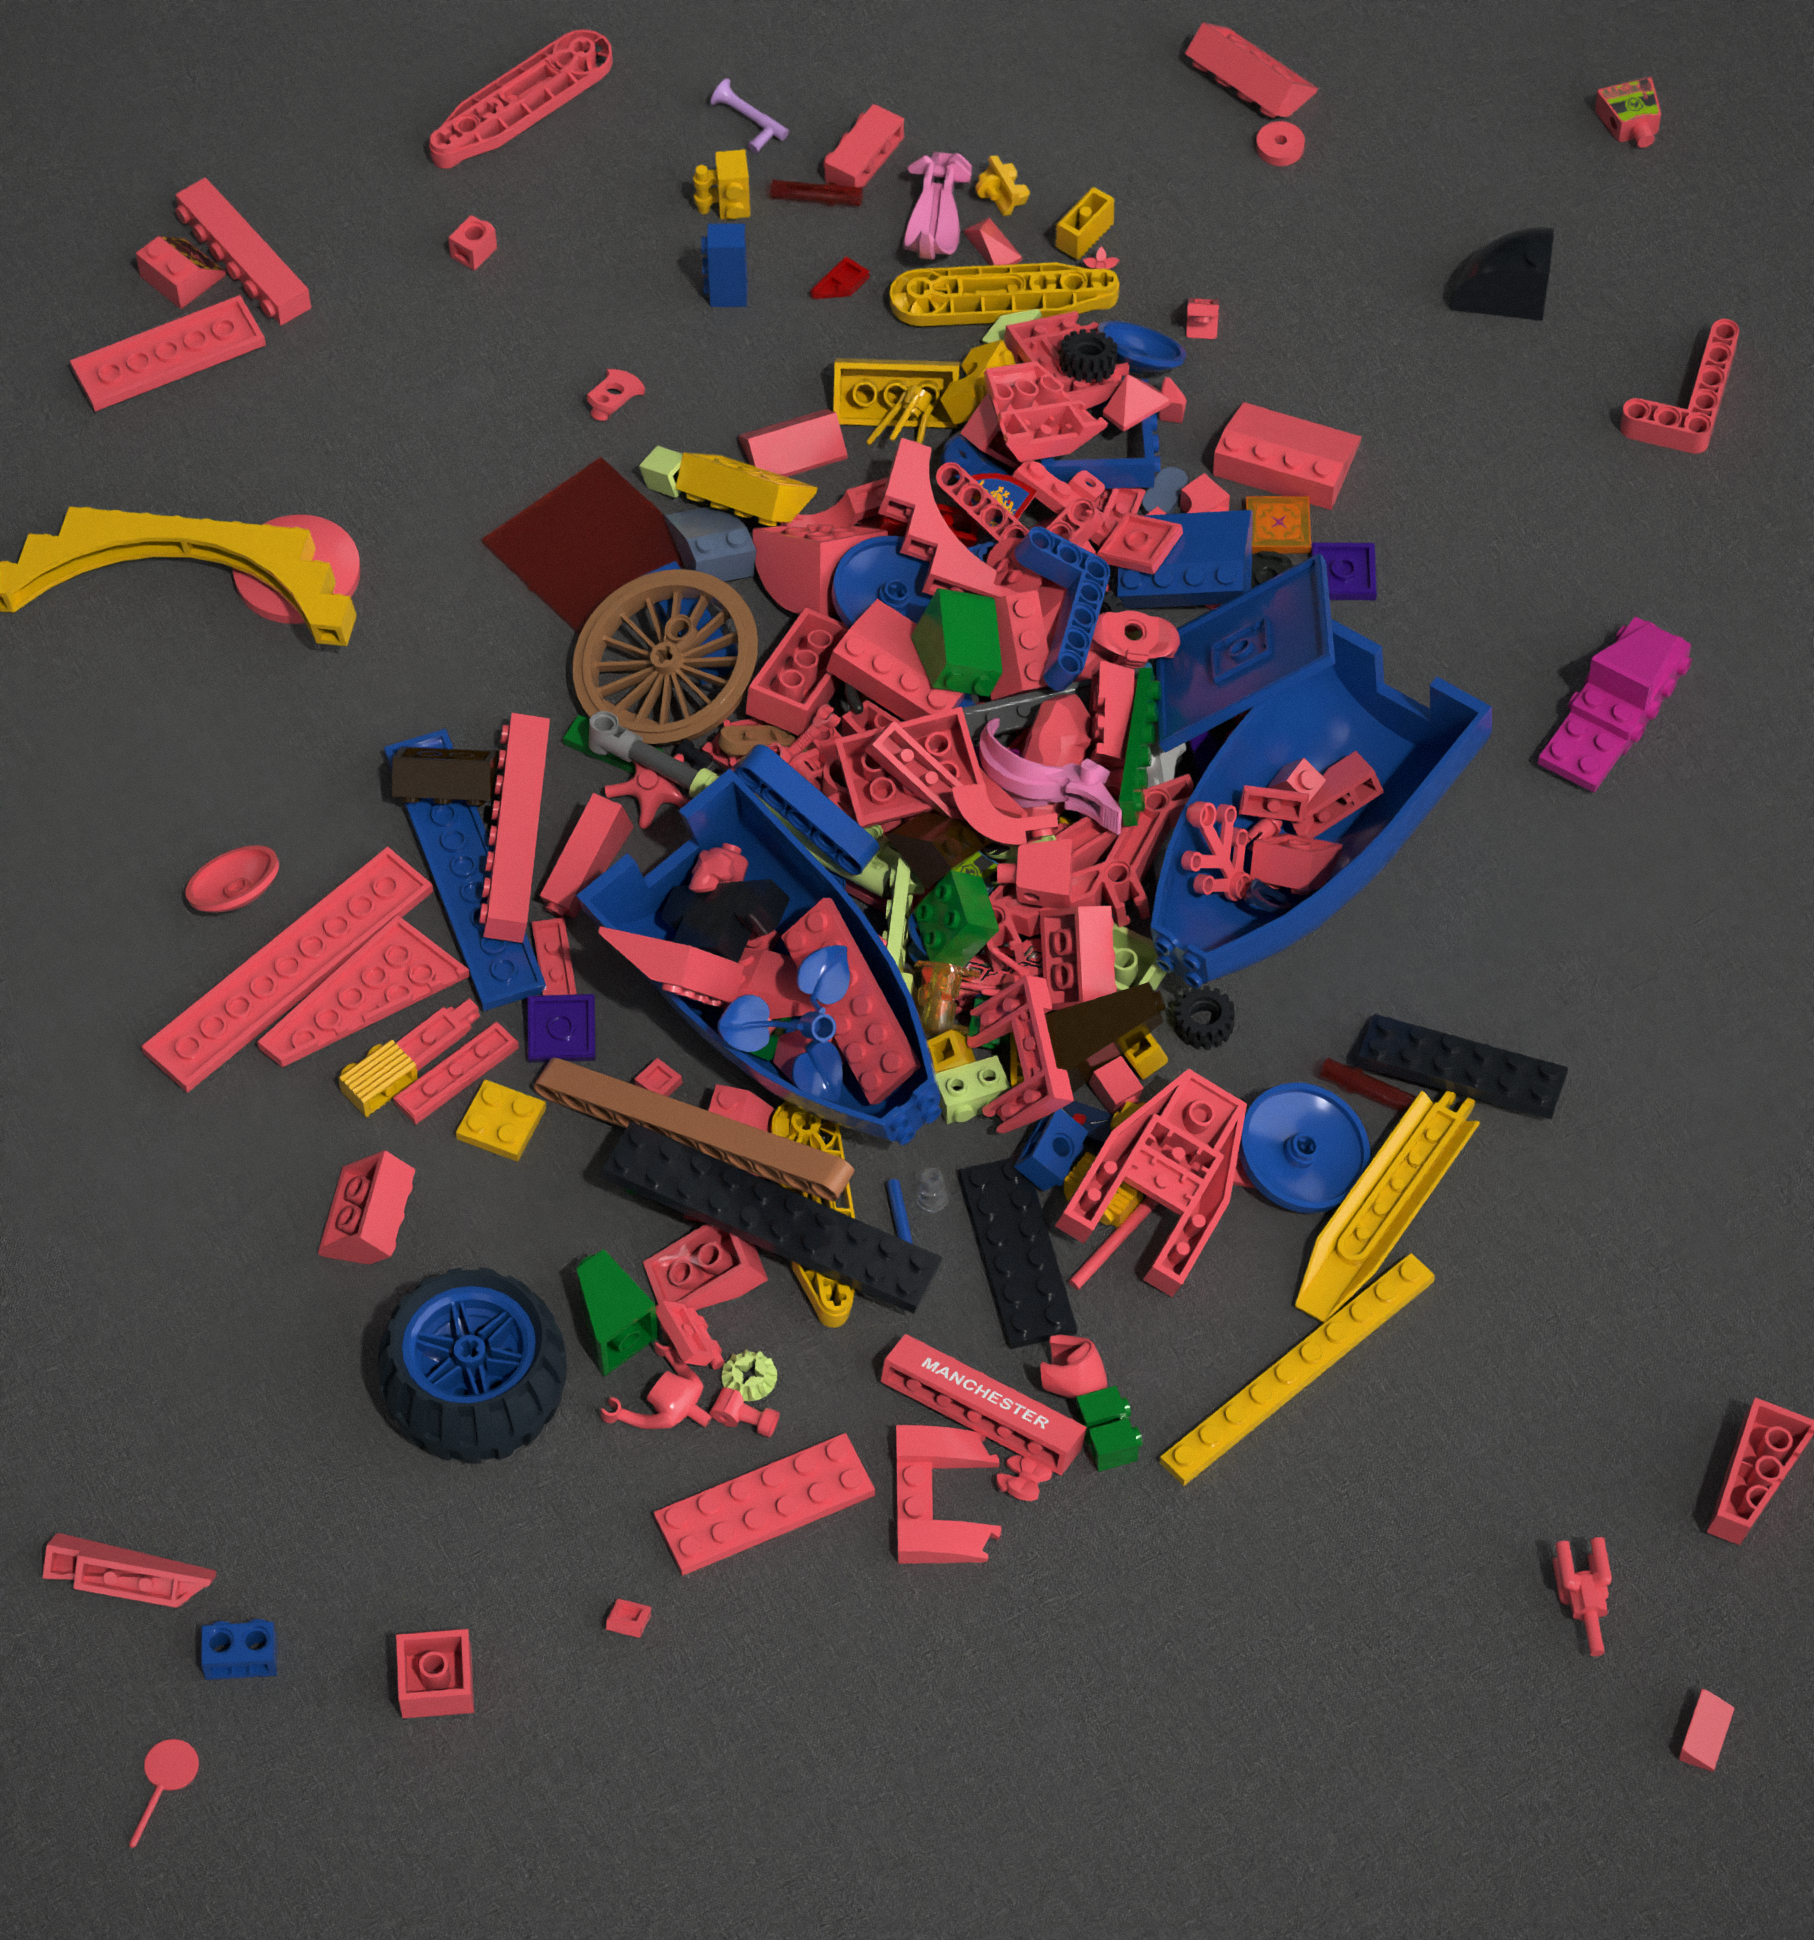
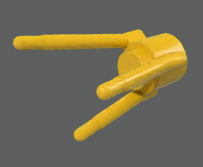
M911 385L908 392L902 393L896 405L872 432L866 441L867 445H871L901 408L904 412L896 424L890 440L894 441L910 415L919 418L920 414H922L916 442L922 444L928 419L934 408L929 404L933 396L927 391Z

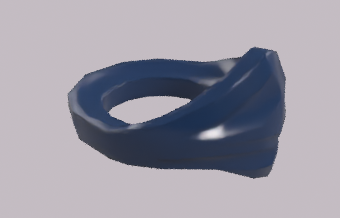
M1258 878L1252 880L1244 897L1245 903L1258 906L1267 912L1278 915H1285L1291 910V902L1283 893L1265 885ZM1267 900H1278L1283 905L1273 904L1268 902Z

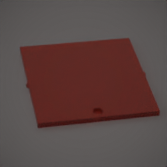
M602 457L482 538V544L526 584L529 591L534 592L579 636L595 609L614 591L628 582L674 561L678 563L680 568L684 566L664 520L665 515Z

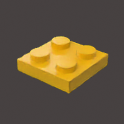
M485 1079L456 1131L457 1140L518 1162L547 1109L546 1101Z

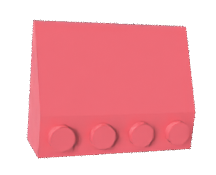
M1243 402L1225 427L1215 449L1213 476L1281 496H1309V504L1332 510L1362 436Z
M876 599L847 631L833 650L826 668L827 671L905 721L958 708L968 694L932 687L911 639L917 624L879 599Z
M962 707L897 723L964 786L984 783ZM884 727L835 739L837 757L857 823L862 828L935 810L888 773L865 751L866 747Z
M599 927L598 933L647 977L663 984L661 990L722 1008L723 1002L731 1003L737 998L744 965L692 946Z

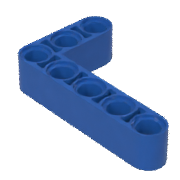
M1033 527L1016 546L1014 554L1017 561L1024 567L1067 589L1043 672V678L1050 688L1056 691H1064L1084 669L1110 577V568L1101 557L1043 527Z
M761 744L755 745L731 768L753 793L758 795L848 873L853 875L861 874L879 851V844L872 835L769 747Z

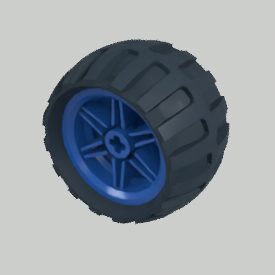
M462 1267L448 1270L446 1274L436 1278L430 1276L416 1286L415 1291L411 1295L406 1294L392 1311L391 1319L383 1329L378 1348V1382L381 1395L390 1415L398 1423L402 1432L416 1445L422 1448L427 1446L430 1453L448 1461L454 1458L464 1460L466 1464H481V1460L496 1457L500 1460L511 1456L514 1450L523 1444L525 1446L529 1445L540 1435L543 1424L549 1423L560 1404L563 1387L566 1382L567 1359L565 1344L561 1331L547 1305L538 1295L533 1292L531 1293L528 1286L510 1275L508 1277L499 1275L495 1270L479 1267V1270H462ZM497 1381L502 1383L500 1386L493 1389Z

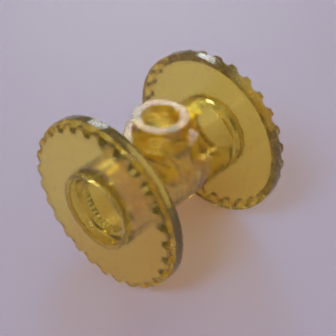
M916 961V968L931 972L930 982L926 985L923 984L918 991V1002L924 1006L923 1017H920L923 1029L942 1033L953 1030L962 1035H968L970 1028L953 1024L957 1006L954 1003V998L959 996L962 978L980 980V973L943 962Z

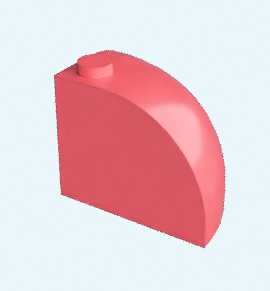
M807 524V528H789L788 525L753 529V543L757 550L756 568L765 589L783 608L801 614L806 607L828 617L835 616L838 613L832 599V582L841 558L853 546L864 540L888 536V530L860 526L834 528V525Z

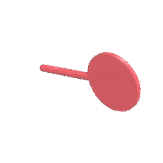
M177 1739L165 1740L156 1744L148 1752L144 1769L148 1780L156 1789L129 1843L131 1848L136 1847L162 1791L181 1789L195 1778L199 1768V1759L194 1748L187 1742Z

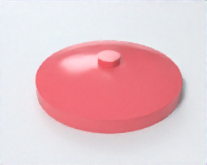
M301 514L282 516L264 523L278 527L309 529L316 548L312 561L320 560L330 563L336 580L333 594L353 595L360 579V559L353 539L343 528L327 519ZM233 568L235 587L240 598L249 609L271 621L286 624L305 623L299 612L278 591L253 575Z

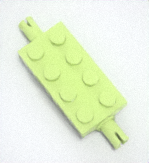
M899 857L897 869H891L890 888H892L891 900L888 899L886 905L888 931H883L882 938L887 941L886 948L894 958L912 996L913 975L904 973L909 935L908 918L912 911L913 895L925 893V886L907 862Z

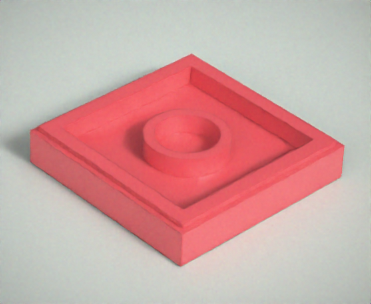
M1126 512L1096 555L1105 560L1109 565L1154 575L1183 534L1182 525Z

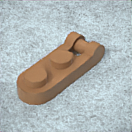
M774 725L725 726L720 732L718 745L725 754L737 757L747 754L757 744L768 746L771 743H779L789 748L798 740L799 736Z

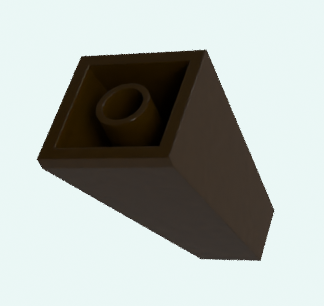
M1149 982L1045 1014L1056 1066L1058 1069L1067 1070L1072 1094L1090 1081L1095 1070L1123 1055L1163 1023L1161 1011L1166 1010L1162 994L1160 991L1155 992Z

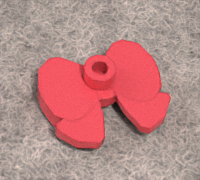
M1014 1455L1007 1459L1006 1465L1019 1474V1477L1000 1473L997 1474L996 1484L1001 1491L1005 1492L1007 1490L1009 1494L1017 1499L1034 1501L1039 1497L1038 1483L1050 1480L1053 1471L1022 1455Z

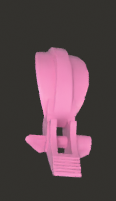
M934 152L931 158L924 155L908 166L910 173L922 174L925 177L923 191L913 209L903 240L904 250L918 252L920 258L934 260L936 254H952L957 249L960 227L958 211L952 192L954 182L970 183L972 165L961 154ZM935 177L945 178V183H934Z
M995 717L987 722L981 732L979 757L982 767L987 775L1022 808L1046 806L1051 802H1065L1064 809L1082 813V818L1089 816L1102 827L1113 831V833L1117 835L1121 833L1122 810L1103 785L1110 774L1109 770L1088 758L1081 763V766L1070 763L1063 767L1045 766L1026 760L1005 748L995 739L994 734L999 727V718Z

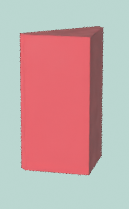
M828 409L738 435L750 465L786 477L848 459L837 414Z

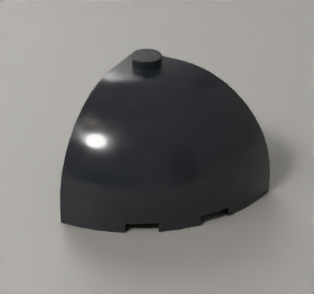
M1540 227L1514 231L1497 238L1483 247L1474 255L1462 271L1454 290L1451 310L1543 321L1554 228Z

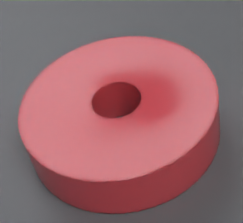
M1272 122L1262 127L1258 132L1256 151L1259 157L1268 164L1275 166L1291 165L1302 157L1305 137L1303 132L1291 123Z

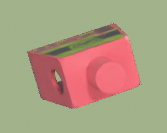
M1651 77L1597 90L1595 111L1617 141L1625 142L1635 139L1641 148L1648 147L1654 142V134L1659 130L1661 111Z

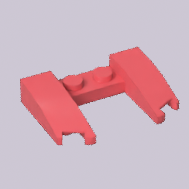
M1076 311L1007 325L1004 344L1013 354L1014 361L1016 363L1037 361L1065 385L1063 391L1073 400L1081 399L1087 404L1085 409L1112 398L1122 383V376L1129 374L1128 363L1115 365L1113 375L1110 374V378L1107 380L1102 377V382L1098 383L1095 379H1092V383H1086V379H1082L1081 382L1075 381L1076 376L1069 378L1067 377V372L1063 373L1061 371L1058 351H1061L1064 337L1067 334L1070 336L1072 331H1076L1079 334L1080 329H1085L1086 333H1090L1091 329L1097 332L1099 326L1096 322L1086 326L1076 324L1075 322L1079 316V313Z
M1025 975L970 1011L971 1016L981 1017L979 1034L974 1037H967L968 1047H979L1013 1031L1025 1081L982 1107V1112L986 1117H993L997 1113L1004 1122L997 1127L996 1131L998 1133L1004 1134L1035 1122L1074 1101L1067 1070L1058 1069L1055 1062L1045 1013L1053 1009L1045 978Z
M896 1425L898 1564L974 1563L988 1561L989 1555L982 1550L989 1537L999 1540L1001 1526L963 1521L933 1520L932 1469L999 1468L997 1454L989 1455L982 1443L986 1440V1436L976 1431L950 1427Z

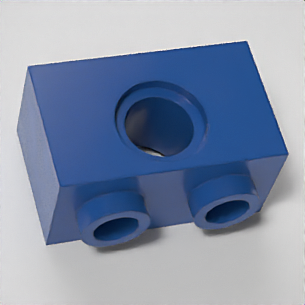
M1059 1109L1038 1120L1014 1168L1044 1192L1055 1185L1061 1186L1064 1184L1066 1176L1072 1171L1069 1169L1072 1162L1083 1152L1085 1146L1082 1143L1089 1131L1062 1109Z

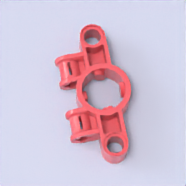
M831 728L826 732H822L808 745L807 751L795 756L789 765L857 823L847 789L837 783L838 780L843 779L837 757L835 739L842 738V736L835 728ZM901 819L879 824L883 829V835L888 836L891 832L901 827Z

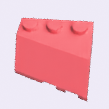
M1100 661L1091 674L1088 711L1091 716L1088 735L1091 742L1087 748L1086 759H1090L1105 769L1124 768L1138 679H1134V669L1107 661Z

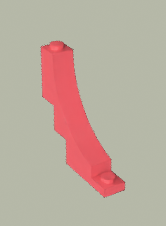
M901 438L893 458L878 514L908 523L900 553L930 562L922 592L934 595L937 588L992 597L994 600L1006 595L1019 593L1010 588L995 585L994 580L997 571L970 552L946 524L936 505L930 484L929 460L932 448L916 441Z

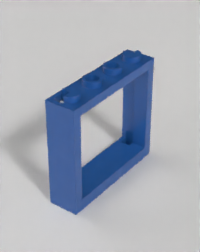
M1140 379L1148 383V379ZM1110 399L1090 408H1105ZM1157 413L1141 421L1144 458L1053 460V457L1039 459V463L1057 479L1067 484L1078 472L1085 470L1104 483L1105 489L1154 487L1155 472L1161 471L1160 455L1154 456V453H1159L1158 434H1152V432H1157ZM1085 482L1087 485L1093 487L1089 482Z

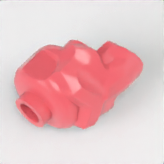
M723 843L721 848L713 847L709 851L702 850L691 872L693 877L688 888L695 893L715 890L718 883L744 881L749 862L740 854L742 849L732 844Z

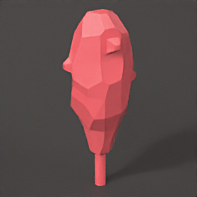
M1076 694L1058 695L1045 700L1040 705L1026 737L1022 758L1045 766L1063 767L1070 763L1081 766V763L1086 760L1087 748L1091 742V739L1088 737L1091 716ZM1051 802L1046 806L1023 808L1027 812L1028 817L1057 813L1058 819L1066 811L1064 809L1065 802ZM1032 833L1031 838L1027 839V843L1033 839Z

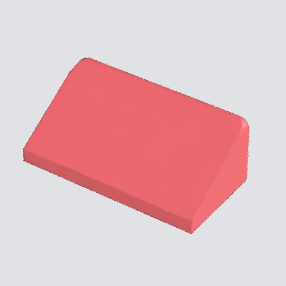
M1244 785L1239 799V814L1304 823L1309 793Z
M1702 1689L1679 1761L1714 1772L1735 1708L1710 1691Z

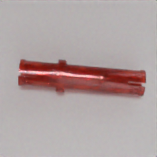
M772 179L770 193L772 199L825 202L828 206H834L835 203L862 206L863 187L840 186L836 182L818 184Z
M1327 1057L1322 1067L1323 1071L1320 1072L1321 1078H1326L1346 1087V1091L1353 1094L1355 1091L1403 1113L1407 1112L1417 1098L1413 1094L1363 1073L1362 1068L1356 1067L1353 1069L1330 1057Z

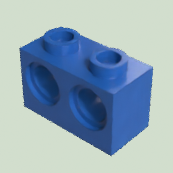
M253 1619L247 1623L231 1624L226 1621H218L212 1625H202V1668L205 1680L277 1676V1634L274 1621L267 1622L262 1619ZM256 1643L265 1644V1646L259 1650L250 1649V1647ZM218 1646H229V1648L223 1652L214 1651L215 1648H217Z

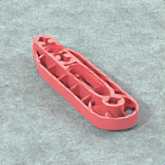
M584 29L569 32L461 102L442 126L430 136V156L435 166L443 169L451 168L464 159L499 148L601 80L610 72L613 64L612 49L609 41L605 36L596 31ZM595 44L603 48L599 53L596 52ZM602 56L607 58L600 67H597L596 57Z

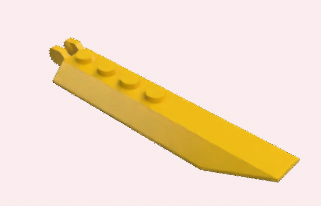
M1421 1091L1317 1237L1295 1304L1296 1308L1325 1323L1377 1272L1479 1126V1121H1466L1475 1106V1100L1468 1097L1462 1103L1457 1113L1449 1108L1454 1103L1457 1093L1446 1091L1438 1103L1435 1102V1104L1425 1092Z

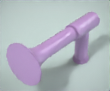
M724 79L717 86L711 97V105L714 106L718 103L728 104L763 128L748 143L747 146L751 152L757 154L772 136L781 141L787 137L789 133L787 128L734 94L730 88V79Z

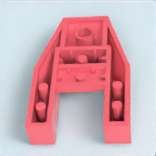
M1187 1069L1110 1133L1062 1212L1055 1227L1084 1244L1095 1229L1120 1184L1124 1181L1180 1215L1143 1278L1147 1283L1173 1297L1182 1286L1230 1203L1247 1103L1191 1069Z

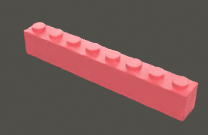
M511 713L509 725L503 724L500 744H506V748L499 751L497 769H502L503 773L502 775H497L494 794L500 795L499 801L494 800L491 819L497 820L496 826H491L488 845L494 846L493 852L488 851L485 871L491 872L490 878L485 877L482 897L488 898L487 904L482 903L479 923L485 924L483 937L518 943H523L528 921L550 718Z

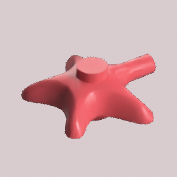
M676 754L673 757L684 763V756L682 754ZM633 760L635 775L631 780L605 786L607 799L625 795L638 799L640 805L639 826L642 829H646L651 825L656 811L664 802L675 804L680 808L690 802L677 789L675 782Z

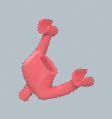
M665 1332L662 1333V1337L670 1345L662 1346L658 1342H654V1349L657 1355L667 1358L678 1375L666 1371L649 1392L647 1401L654 1406L658 1413L645 1415L621 1408L620 1401L617 1398L611 1397L608 1399V1403L616 1411L609 1413L601 1408L600 1416L604 1422L614 1423L619 1420L641 1429H668L689 1416L704 1428L709 1424L712 1416L696 1405L703 1391V1383L697 1374L678 1358L675 1353L674 1344Z

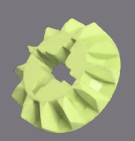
M745 1349L743 1353L738 1355L732 1353L730 1360L723 1364L722 1383L724 1388L739 1391L743 1401L760 1400L766 1397L776 1385L777 1369L773 1364L772 1358H767L761 1351L755 1353ZM755 1366V1375L757 1377L751 1376L744 1384V1377L741 1371L747 1372Z

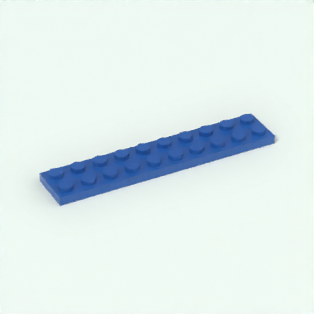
M446 728L384 747L385 756L391 771L393 757L401 746L454 749ZM420 798V802L414 803L403 802L464 962L469 969L470 977L483 1011L543 993L542 990L546 989V983L526 932L523 943L483 937L485 924L479 923L482 903L487 904L488 898L482 897L485 877L490 878L491 872L485 871L487 853L488 851L493 852V848L491 845H488L489 838L476 805H468L466 800L453 799V803L450 804L433 803V798Z

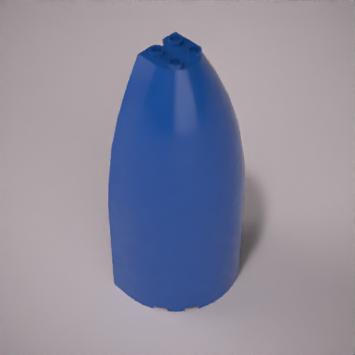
M1331 619L1336 664L1254 706L1230 734L1213 758L1182 810L1166 849L1156 889L1151 922L1153 947L1158 955L1156 964L1167 973H1172L1173 971L1182 977L1190 987L1198 989L1204 983L1238 972L1284 951L1321 927L1358 895L1394 858L1486 744L1492 733V706L1436 677L1429 685L1430 708L1384 683L1383 651L1381 645ZM1354 751H1357L1374 769L1384 793L1313 838L1343 844L1342 852L1325 885L1322 888L1310 891V895L1293 894L1290 892L1291 888L1283 886L1280 889H1275L1283 893L1291 902V910L1285 915L1267 912L1258 906L1245 903L1244 899L1230 901L1226 898L1224 892H1212L1210 895L1195 892L1193 884L1198 874L1211 875L1214 879L1224 878L1220 868H1201L1199 871L1194 872L1184 870L1182 867V856L1187 850L1200 852L1202 855H1213L1200 829L1193 827L1187 821L1186 812L1191 804L1197 801L1209 802L1214 804L1216 809L1220 804L1233 805L1237 811L1233 827L1246 829L1248 832L1258 822L1259 817L1239 814V799L1244 785L1267 788L1284 765L1301 758H1305L1323 776L1328 768ZM1215 820L1213 827L1220 838L1222 824ZM1281 820L1282 826L1280 827L1281 831L1279 834L1289 833L1296 835L1290 821ZM1255 838L1245 847L1243 870L1249 875L1253 852L1247 848L1256 840ZM1231 847V854H1230V860H1231V862H1232V859H1233L1234 847ZM1267 900L1268 902L1273 904L1283 905L1278 900Z
M729 768L679 810L691 839L644 878L635 860L627 853L576 896L585 913L598 927L601 926L672 942L676 932L662 919V912L673 886H686L691 883L693 877L691 872L702 850L709 851L713 847L721 848L723 843H728L741 848L740 854L749 862L744 881L771 879L790 897L781 921L775 928L780 934L783 935L822 898H832L922 1065L921 1068L879 1104H870L847 1060L842 1065V1088L837 1102L829 1101L798 1089L773 1063L774 1057L768 1061L750 1052L737 1050L722 1039L717 1026L718 1020L724 1013L723 1007L706 1005L702 1002L661 990L662 983L651 980L641 970L639 971L701 1037L722 1056L771 1093L812 1115L835 1124L889 1141H897L900 1145H905L914 1138L916 1131L925 1123L929 1124L935 1121L941 1114L942 1109L938 1106L941 1096L930 1048L917 1008L900 970L864 913L840 883ZM780 938L772 952L791 956L782 938ZM802 1016L792 1017L791 1022L799 1023ZM787 1028L785 1034L797 1031V1029Z

